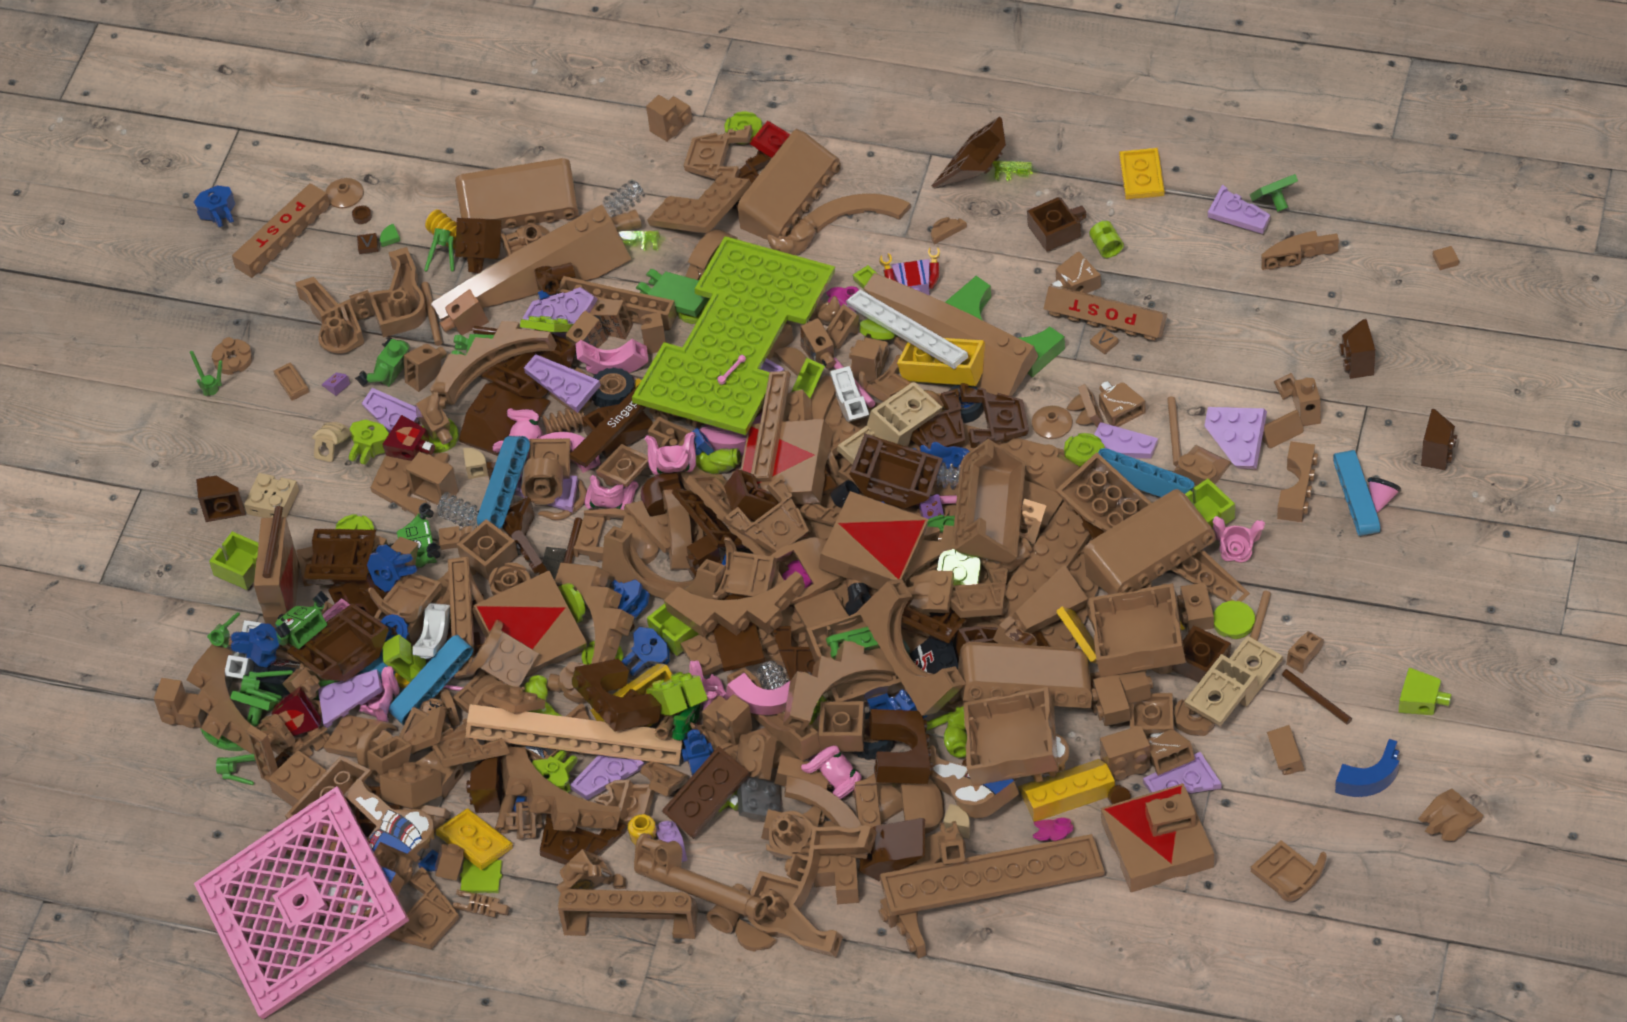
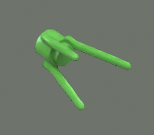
M435 228L433 242L424 268L425 272L429 269L436 245L446 246V242H448L450 270L454 271V237L450 236L449 230Z
M190 351L192 360L201 378V381L197 379L196 382L202 389L204 396L216 394L219 390L218 386L222 385L223 361H219L217 379L211 375L204 376L194 352Z
M239 612L233 615L225 624L219 623L207 635V638L214 646L222 645L224 648L230 646L228 645L230 632L227 627L240 616Z
M250 671L249 676L243 675L240 691L277 702L278 699H282V696L258 689L260 680H257L256 677L291 675L293 671Z
M254 754L218 757L216 760L217 774H222L223 779H231L244 784L254 785L253 781L231 775L232 772H236L237 763L256 761Z

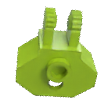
M366 419L352 423L349 430L354 446L349 453L350 461H355L359 454H362L360 464L366 465L371 457L374 458L378 454L385 453L382 444L389 433L383 424Z
M560 750L554 757L550 756L548 759L534 760L532 762L535 769L545 779L567 793L571 792L569 773L577 763L578 758L572 755L565 763H562L567 752Z

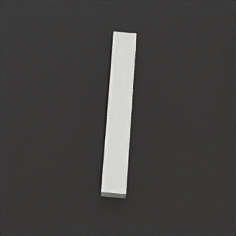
M859 290L846 300L848 307L953 369L968 358L967 352L862 290Z

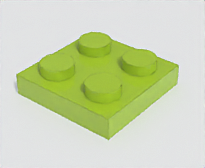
M529 316V319H521L520 327L549 332H568L574 324L568 323V319H552L550 316Z

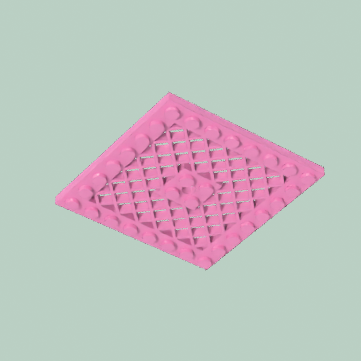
M335 787L194 883L258 1016L262 1019H265L409 921L347 800L338 787ZM323 826H329L326 835L320 834ZM335 830L339 837L334 836ZM305 838H311L308 847L302 846ZM318 840H324L321 849H316ZM331 842H337L335 851H329ZM343 847H345L347 853H342ZM287 850L293 851L290 859H284ZM300 852L306 853L303 861H297ZM313 854L319 855L317 863H311ZM326 856L332 857L330 866L324 865ZM340 858L346 859L343 868L337 867ZM269 862L275 863L272 872L266 871ZM352 863L354 864L356 870L350 869ZM282 864L288 865L285 874L279 873ZM295 866L301 867L298 876L293 875ZM309 868L314 869L313 875L307 872ZM322 870L328 871L325 880L319 879ZM335 872L341 873L338 882L332 881ZM251 874L257 875L254 884L248 883ZM348 874L354 875L352 884L346 883ZM264 876L270 877L267 886L262 885ZM277 878L283 879L280 888L275 887ZM360 880H362L364 886L359 885ZM318 885H323L321 891H320ZM233 886L239 887L236 896L231 895ZM330 887H336L334 896H327ZM246 888L252 889L249 898L244 897ZM343 889H349L347 899L341 898ZM259 890L265 891L262 900H257ZM357 891L363 892L360 901L354 900ZM369 895H370V897H371L373 903L367 902V901H368V898H369ZM271 896L275 902H270ZM304 897L303 904L296 906L298 899ZM229 901H234L232 907H231ZM326 901L331 902L330 908L328 907ZM241 903H247L244 912H238ZM339 903L345 904L342 913L336 912ZM254 905H260L257 915L252 914ZM352 905L358 906L355 915L349 914ZM267 907L273 908L271 917L265 916ZM365 907L372 908L369 917H363ZM279 913H281L283 919L278 918ZM321 915L327 916L324 925H318ZM237 917L242 918L241 923H239ZM334 918H340L337 928L331 927ZM250 919L255 920L253 929L247 928ZM347 920H353L350 930L344 929ZM263 921L268 922L266 931L260 930ZM276 923L282 924L279 933H273ZM302 928H308L305 938L299 937ZM288 929L293 932L292 935H286ZM316 930L322 931L319 940L313 939ZM329 932L335 933L332 942L326 941ZM245 934H250L249 940ZM258 936H264L261 946L255 945ZM271 938L277 939L274 948L268 947ZM284 940L290 941L287 950L281 949ZM297 942L303 943L301 952L295 951ZM311 944L317 945L314 954H308ZM253 950L259 951L257 957ZM266 952L272 953L269 962H263ZM279 954L285 955L282 965L276 964ZM292 957H298L296 967L290 966ZM262 967H266V968H267L265 973H264ZM274 969L280 970L277 979L272 978Z

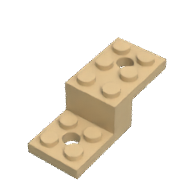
M912 382L872 409L867 426L839 444L837 451L853 465L864 433L908 447L912 432L939 414L942 406L915 382ZM909 404L916 405L918 408L913 409L909 407Z
M1246 636L1230 658L1222 654L1184 701L1185 706L1221 726L1238 703L1246 707L1249 705L1283 661V656L1253 638ZM1250 660H1257L1259 662L1254 667L1247 665ZM1216 694L1221 698L1213 702L1209 700V697Z

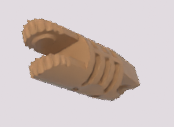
M457 889L456 895L470 898L468 905L458 902L453 903L454 909L495 918L496 913L508 916L510 907L499 904V898Z

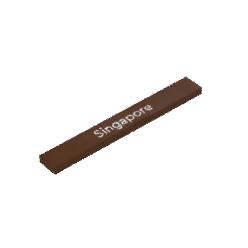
M638 386L569 454L571 460L586 468L646 408V406L632 403V396Z

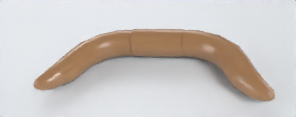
M582 480L578 482L580 497L574 502L573 513L585 504L587 490ZM567 510L559 513L540 511L538 515L551 520H562L573 513Z

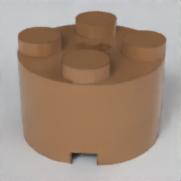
M531 458L526 461V465L523 468L521 491L525 498L527 496L533 503L539 505L551 504L555 502L558 496L560 498L563 490L564 472L559 465V461L555 458Z

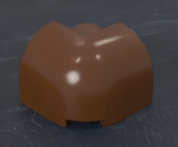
M677 472L655 475L647 479L642 486L640 493L641 501H643L650 517L666 514L664 511L663 490H681Z
M368 573L367 580L338 583L328 589L334 604L342 598L349 604L354 603L372 617L376 615L379 608L372 600L368 589L370 587L374 588L382 599L387 595V591L384 592L374 584L370 573Z

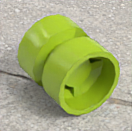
M1110 221L1098 222L1090 229L1089 236L1102 257L1111 258L1122 251L1124 243Z

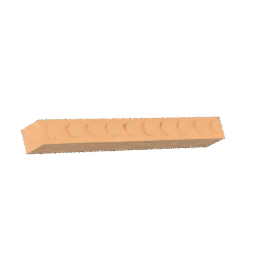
M472 704L469 707L465 736L466 738L489 741L502 738L505 743L679 765L682 740L672 738L673 731L668 734L666 739L661 740L655 736L656 728L639 726L614 732L606 722L533 712L514 714L502 708Z

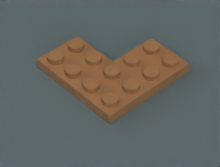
M719 176L699 199L668 196L647 221L650 226L709 233L751 186V182L749 179Z

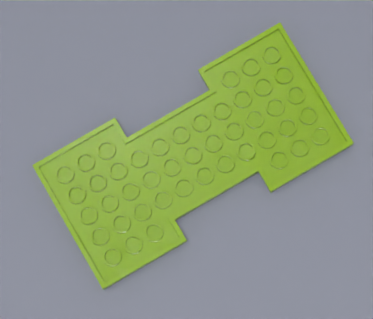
M725 236L695 287V294L710 298L683 347L663 342L632 396V403L746 435L765 400L770 372L760 370L787 320L800 324H806L809 321L835 273V266ZM740 355H744L746 357L745 362L740 363L726 378L725 384H719L718 377L723 376L738 361Z

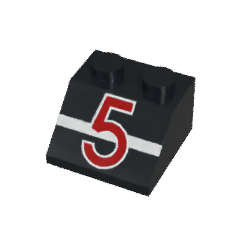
M929 637L910 653L911 660L928 673L936 674L941 669L955 666L958 670V662L952 640L950 643H946Z
M276 659L268 667H261L255 663L253 672L289 670L294 672L296 669H300V662ZM290 675L256 677L257 680H260L258 689L272 692L285 698L290 692L282 683Z

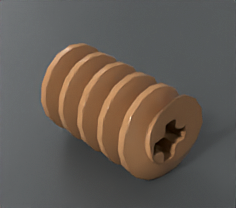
M565 408L564 415L559 410L557 411V417L550 413L549 420L545 415L542 416V420L547 434L564 432V429L571 433V427L579 431V425L581 424L584 428L582 417L585 415L582 408L578 413L573 409L571 412L568 408Z

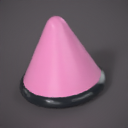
M1376 477L1367 479L1376 513L1401 492V487L1393 482Z

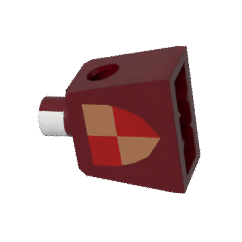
M403 415L399 417L382 444L386 456L412 461L419 452L432 455L435 450V444L429 442L427 430Z
M301 686L277 703L272 711V715L277 714L293 736L317 729L322 720Z

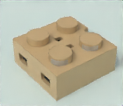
M258 473L244 503L246 513L263 518H272L275 506H282V517H287L299 492L297 481L286 478L276 480L272 475Z

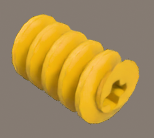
M440 209L433 210L426 219V230L433 236L435 228L449 230L450 236L454 237L453 249H455L457 222L447 217Z

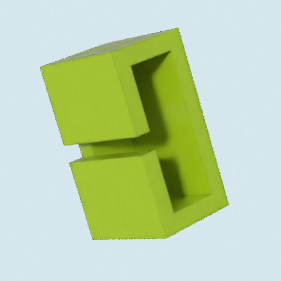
M806 358L791 392L803 390L811 398L825 366Z
M398 634L384 642L383 662L387 666H391L396 673L408 682H411L426 666V659L421 658L419 655H413V646L411 647V643Z

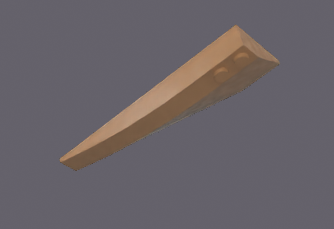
M601 204L483 270L433 301L431 305L440 320H444L449 317L445 307L468 289H471L483 309L511 300L515 301L538 295V292L541 290H538L534 272L538 267H554L571 262L575 271V279L586 281L598 279L629 262L631 257L610 216Z
M874 273L864 287V291L870 296L942 338L984 340L983 373L975 387L986 389L987 393L994 395L1001 393L1013 396L1038 358L1033 345L904 284Z
M1097 452L1055 491L1086 521L1105 532L1152 503ZM1203 549L1170 569L1194 584L1206 583L1207 591L1225 602L1234 601L1231 597L1237 590L1244 593L1237 601L1242 602L1250 594Z

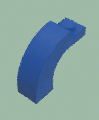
M1388 740L1381 760L1374 766L1357 768L1342 764L1336 779L1335 793L1349 797H1367L1377 794L1390 786L1399 772L1398 758L1400 750H1397V741Z

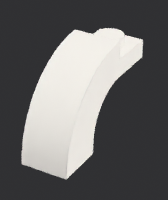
M850 366L830 371L836 391V398L846 421L851 422L868 417L869 413L864 397L860 396Z
M430 603L426 607L423 631L420 639L413 646V655H419L425 659L431 658L445 645L449 630L450 605Z
M244 620L242 632L249 633V628L254 629L261 623ZM235 652L233 656L228 655L225 676L242 679L243 675L249 676V672H253L255 662L250 658H246L245 653Z

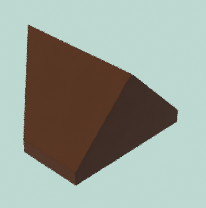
M529 497L509 506L502 526L509 537L518 530L526 535L535 517L532 501Z

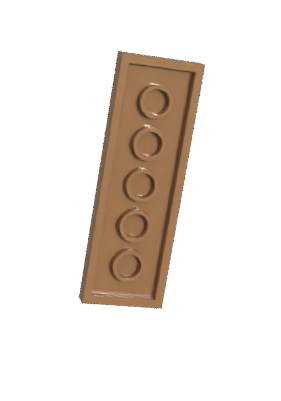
M715 474L689 475L686 483L691 487L692 492L697 494L704 501V504L716 513L719 520L723 521V518L732 511L724 488L725 484ZM726 524L730 532L737 535L742 544L754 554L771 556L773 554ZM790 553L778 559L777 562L788 561L792 554Z

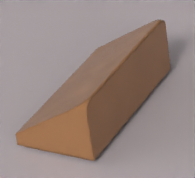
M1294 410L1265 424L1262 440L1268 448H1273L1304 432L1298 410Z

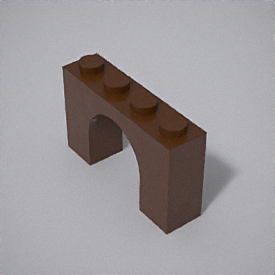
M619 659L575 667L572 686L614 732L658 723L662 705L651 693L625 698L606 692L621 689L627 684L629 669Z
M871 709L868 723L870 740H895L905 743L911 748V750L906 752H876L874 765L876 782L928 784L929 775H933V762H930L929 734H925L927 720H923V716L919 711Z

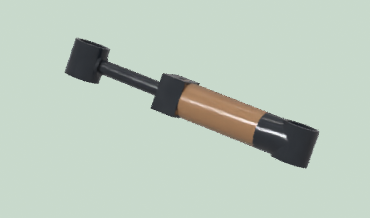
M846 480L831 491V499L836 506L842 508L849 492L860 494L859 488L851 480ZM846 578L849 601L845 604L847 614L851 616L858 612L871 596L869 595L868 585Z

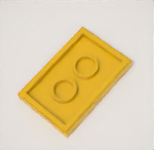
M1158 148L1119 151L1125 200L1164 196Z
M1063 606L1056 610L1057 614L1090 662L1097 664L1093 637L1074 610Z
M468 808L436 829V835L447 844H455L463 848V856L480 870H483L513 849L512 842Z

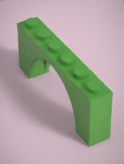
M975 276L945 303L982 320L981 312L986 303L991 299V285ZM1050 326L1038 334L1019 338L1033 345L1038 354V358L1027 373L1032 378L1065 350V336Z

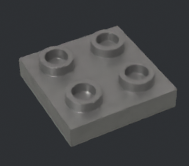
M748 777L737 789L739 816L765 822L768 809L781 812L779 785L774 784V782Z

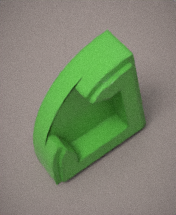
M394 223L387 226L380 235L382 247L400 241Z

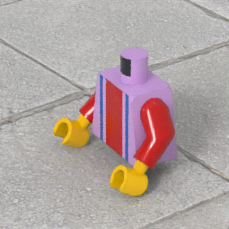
M938 247V253L934 256L930 254L931 248L928 249L931 262H929V259L897 263L892 264L891 268L892 256L889 253L887 254L888 262H884L882 255L880 256L879 262L885 268L883 272L886 278L927 295L930 294V289L934 288L939 279V262H937V258L940 256V250Z

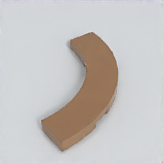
M856 194L827 202L813 210L807 217L814 221L816 232L819 233L825 226L837 220V217L845 214L853 215L864 213V211H876V213L900 220L911 208V203L883 194Z
M787 776L784 797L796 799L811 806L812 804L817 806L837 826L845 828H858L862 826L853 811L837 796L816 784ZM868 853L845 854V856L866 859Z

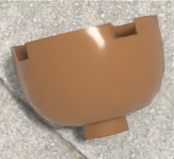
M505 563L499 569L496 567L490 574L489 585L493 596L529 580L530 575L523 565Z

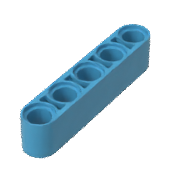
M507 436L504 439L477 516L478 526L486 519L499 529L503 526L530 448V442L527 437Z
M1102 448L1098 452L1136 489L1158 497H1163L1175 489L1180 490L1184 494L1190 490L1193 491L1194 482L1187 477L1107 448Z
M1355 450L1334 453V466L1358 536L1379 533V519Z
M459 635L451 637L392 702L389 707V713L404 725L412 708L420 709L424 701L434 698L469 660L474 649Z

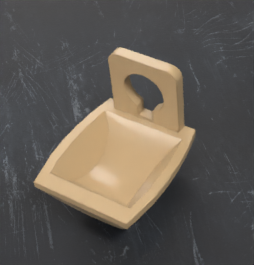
M339 422L323 424L312 437V439H315L314 457L328 462L333 461L335 445L342 443L351 436L349 428ZM323 442L326 443V447L329 449L327 456L322 455L319 450Z

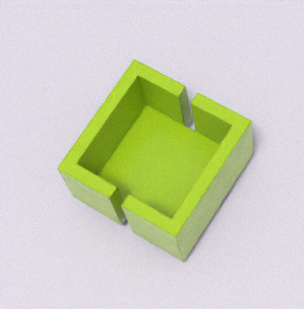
M1208 478L1194 487V496L1191 490L1185 493L1212 529L1214 525L1212 521L1215 516L1222 518L1225 525L1235 519V503Z
M232 531L222 543L223 549L219 548L209 560L214 576L248 590L255 579L258 542Z
M665 604L647 617L648 628L654 629L676 656L683 652L681 648L682 642L700 635L670 614Z
M675 673L670 676L671 679L667 680V682L659 680L652 683L653 687L646 689L647 694L651 693L662 705L660 714L673 715L687 709L686 700L690 707L708 700L700 676L691 675V673Z

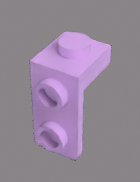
M663 821L656 825L658 839L665 842H678L682 848V862L687 861L683 839L677 825L673 821Z

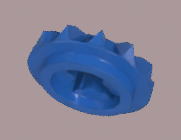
M387 615L380 621L389 629L385 642L396 636L391 635L393 631L390 627H397L396 632L405 639L409 635L407 629L409 625L405 623L404 618L398 615Z

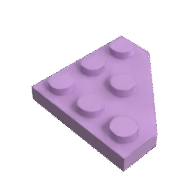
M576 288L567 293L549 296L550 298L532 301L523 319H529V316H550L552 319L564 318L568 319V323H575L585 310L590 313L598 298L584 288ZM551 332L566 339L567 332Z
M1208 407L1204 426L1234 466L1239 469H1257L1267 411L1264 408Z

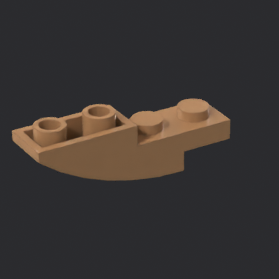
M1315 230L1287 238L1261 254V269L1267 270L1301 264V258L1336 253L1339 247L1338 235L1336 233L1317 236Z

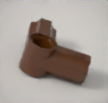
M571 262L554 267L541 266L534 270L538 290L547 292L549 295L556 294L557 289L560 288L559 284L563 276L574 279L576 277Z

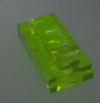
M993 161L996 181H999V176L1002 172L1006 174V181L1011 180V172L1016 173L1017 176L1033 174L1032 162Z
M619 231V236L625 245H636V242H641L642 249L646 250V245L651 241L653 250L658 249V241L661 238L659 231Z

